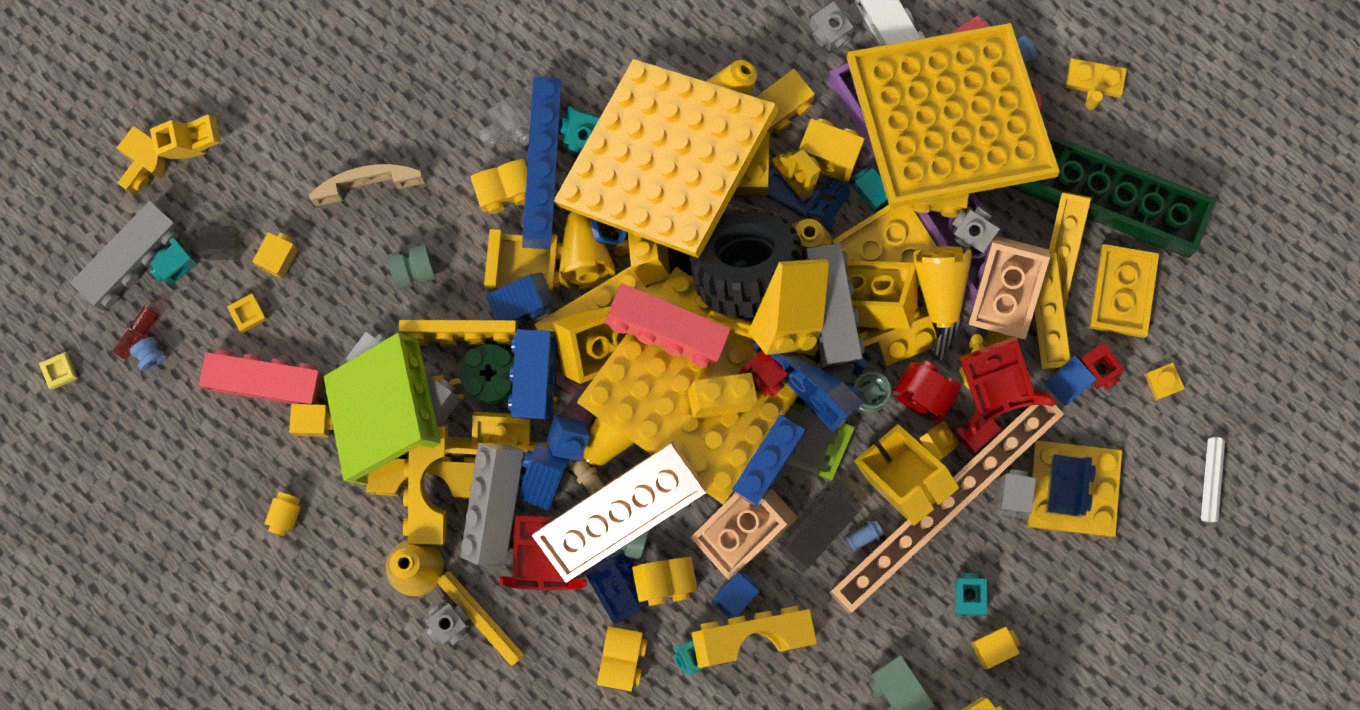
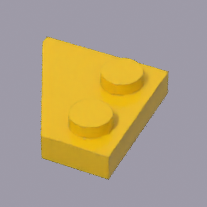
M803 149L778 154L769 161L802 201L812 196L821 171L818 162L813 156H809Z

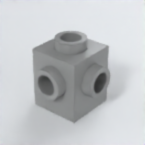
M834 1L811 17L810 28L813 30V37L819 46H825L830 52L836 47L838 49L845 47L851 41L850 37L854 28L853 20L846 11L842 12Z
M979 206L976 210L968 207L966 212L960 210L952 222V225L955 226L953 233L957 236L955 241L966 249H970L973 246L982 253H984L1000 228L990 220L992 215ZM972 225L978 226L975 231H970L969 228Z
M440 603L428 612L431 617L425 621L429 626L426 632L436 644L438 642H441L442 645L451 643L454 646L467 636L465 631L470 626L466 620L469 617L459 604L455 607L451 603L446 605ZM444 618H448L451 622L450 627L446 630L442 629L440 625Z

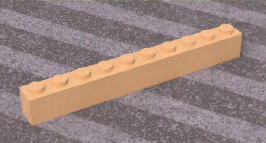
M1048 405L1028 406L953 476L959 487L957 491L940 505L935 502L932 505L934 510L915 526L906 520L829 593L848 614L852 613L1058 421L1064 413L1056 405L1052 407Z

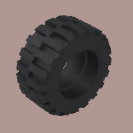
M741 209L733 210L732 214L728 215L723 213L700 257L697 258L690 255L695 290L702 301L709 307L712 306L713 310L721 314L727 312L731 317L745 315V318H753V315L757 313L779 262L803 260L800 236L797 235V230L793 225L787 224V220L779 215L775 217L770 211L758 212L757 209H748V211L742 212ZM747 258L765 260L751 267L739 268L729 266L738 260Z

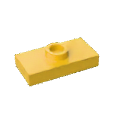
M945 420L920 437L923 446L938 460L943 459L960 444Z

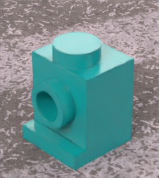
M869 167L859 172L855 177L856 181L853 189L873 214H875L888 204L881 175L873 168L870 170Z
M174 238L169 240L172 246L163 248L155 255V259L150 263L152 268L149 269L151 274L160 283L164 280L171 286L197 265V262L181 243Z
M961 573V578L954 579V615H987V579H979L978 573ZM966 589L973 591V599L967 600L964 597Z
M693 638L673 647L676 653L674 655L675 662L685 674L690 673V675H693L706 668H698Z

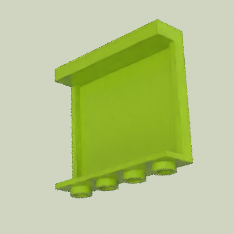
M396 333L323 376L343 481L366 485V474L418 446L434 448L441 444L418 338Z

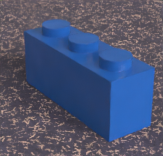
M516 329V336H513L511 342L512 352L515 353L514 365H511L510 381L513 382V391L508 398V409L511 411V417L553 419L557 355L555 334L553 331Z
M780 414L732 488L733 493L759 509L806 435L805 429Z

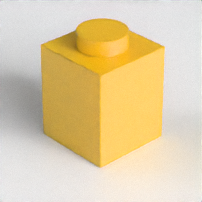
M268 232L252 262L258 268L284 279L299 250L292 244L294 240L291 237L278 232L277 236Z
M291 404L289 433L295 436L329 437L330 430L334 429L328 406Z
M1001 627L971 642L984 669H989L1020 654L1017 649L1020 646V642L1013 630L1008 631L1007 627Z

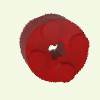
M924 360L922 364L915 361L911 362L891 393L892 395H897L895 399L907 409L920 417L923 414L931 415L929 421L940 424L958 397L961 385L950 377L945 379L938 374V368L928 361Z

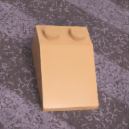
M995 236L988 248L969 325L1026 339L1050 260L1049 250Z
M773 489L770 490L759 509L734 494L690 538L728 580H731L737 572L739 573L775 541L798 517Z

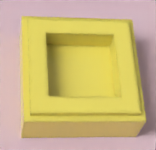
M67 352L39 363L48 388L51 390L78 379Z

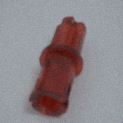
M144 305L132 324L126 326L127 331L117 343L113 352L122 359L127 360L131 355L130 349L141 341L142 338H146L144 335L159 315Z

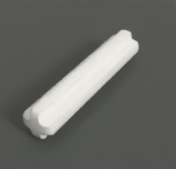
M1211 437L1207 442L1201 520L1210 523L1219 520L1225 440L1220 437Z

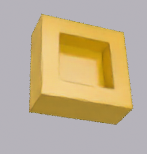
M253 293L227 306L241 333L267 320Z
M1174 363L1145 374L1156 401L1185 389Z

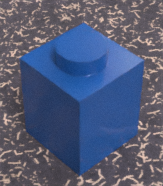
M555 414L546 441L553 456L580 462L590 435L582 420Z
M737 572L714 597L711 603L729 619L735 618L759 593L755 588L757 584L748 575H741Z

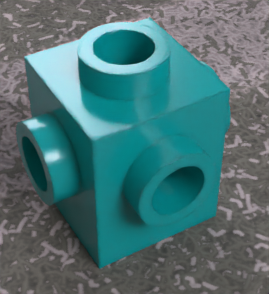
M568 106L565 117H562L559 121L558 138L565 143V148L581 152L600 118L593 113Z

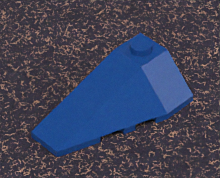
M755 342L752 349L758 354L762 349ZM791 353L770 354L788 373L784 382L833 433L863 404L860 400L859 392L851 385L847 386L843 381Z

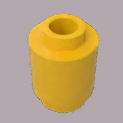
M278 492L277 497L272 499L264 523L269 525L268 532L285 536L286 531L293 532L301 508L299 506L300 498Z

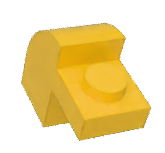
M209 114L187 124L170 120L150 129L155 156L168 159H186L204 155L207 148L221 143L216 116Z
M133 126L116 149L133 161L118 181V184L135 196L137 192L142 191L149 182L148 177L151 174L161 179L165 171V158L155 156L152 139Z

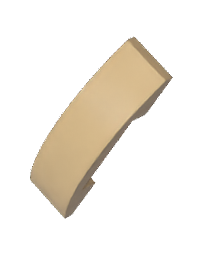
M393 164L368 165L342 172L328 179L309 194V197L315 206L343 201L341 190L391 179H393L397 189L425 184V180L419 170Z

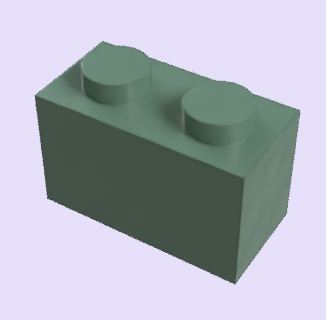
M901 655L896 656L869 675L873 680L869 683V686L878 698L883 696L889 704L885 708L886 710H929L935 706Z

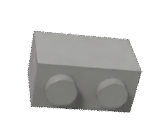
M1010 470V473H1006L997 479L993 514L1019 518L1031 514L1036 478L1028 477V472Z

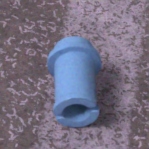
M867 520L865 526L845 535L853 552L875 539L880 541L879 537L883 536L884 533L876 520L872 522Z

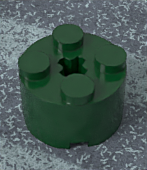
M486 344L469 350L465 354L459 371L463 388L472 399L482 405L497 406L505 403L513 391V382L510 381L511 365H514V359L507 350L497 345ZM489 370H493L497 374L491 377V381H488L484 376L488 374Z

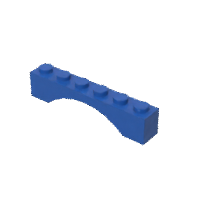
M533 77L522 248L550 250L561 93V79Z

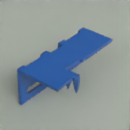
M831 177L820 193L836 196L835 200L831 202L816 197L806 213L822 217L827 231L835 224V214L850 195L846 181ZM840 185H843L840 191L836 192ZM819 203L814 210H812L815 204ZM827 205H829V207L827 208V210L825 211V213H822V211L825 209V207H826Z

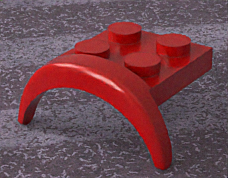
M1015 337L959 357L977 410L970 424L974 435L978 434L981 427L988 421L1005 412L1032 405H1048L1051 407L1056 405L1052 395L1033 390L1018 340Z
M514 516L512 577L499 576L500 585L513 589L552 591L574 590L587 586L586 578L571 579L565 582L532 537L535 531L556 517Z

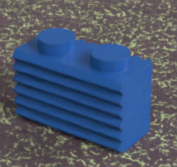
M542 272L530 274L486 294L494 319L516 321L518 326L525 323L523 318L527 316L534 319L547 314L546 308L554 305L555 301L552 299L553 296L548 289L549 285L546 283L545 275Z
M539 443L534 452L528 450L522 464L527 469H522L520 472L518 499H523L524 502L528 501L529 504L533 503L534 506L544 508L545 511L549 510L558 492L569 459L553 456L549 447Z

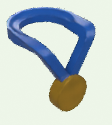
M591 219L593 235L597 242L613 246L614 253L619 256L630 252L629 240L625 239L626 231L621 230L618 240L605 238L598 226L599 221Z

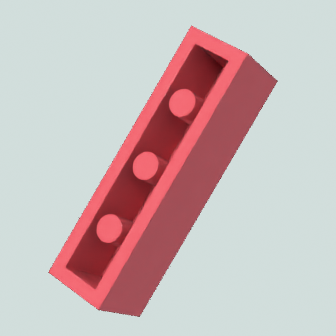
M624 283L620 284L605 320V324L610 325V328L618 333L627 332L632 334L644 344H655L663 347L667 353L673 356L682 355L691 359L695 365L702 368H714L730 331V328Z
M216 349L215 354L205 353L199 386L205 390L289 404L318 405L324 375L316 370L317 366L300 363L299 367L288 366V361L272 358L271 363L260 361L261 357L251 354H244L243 358L232 357L233 352Z

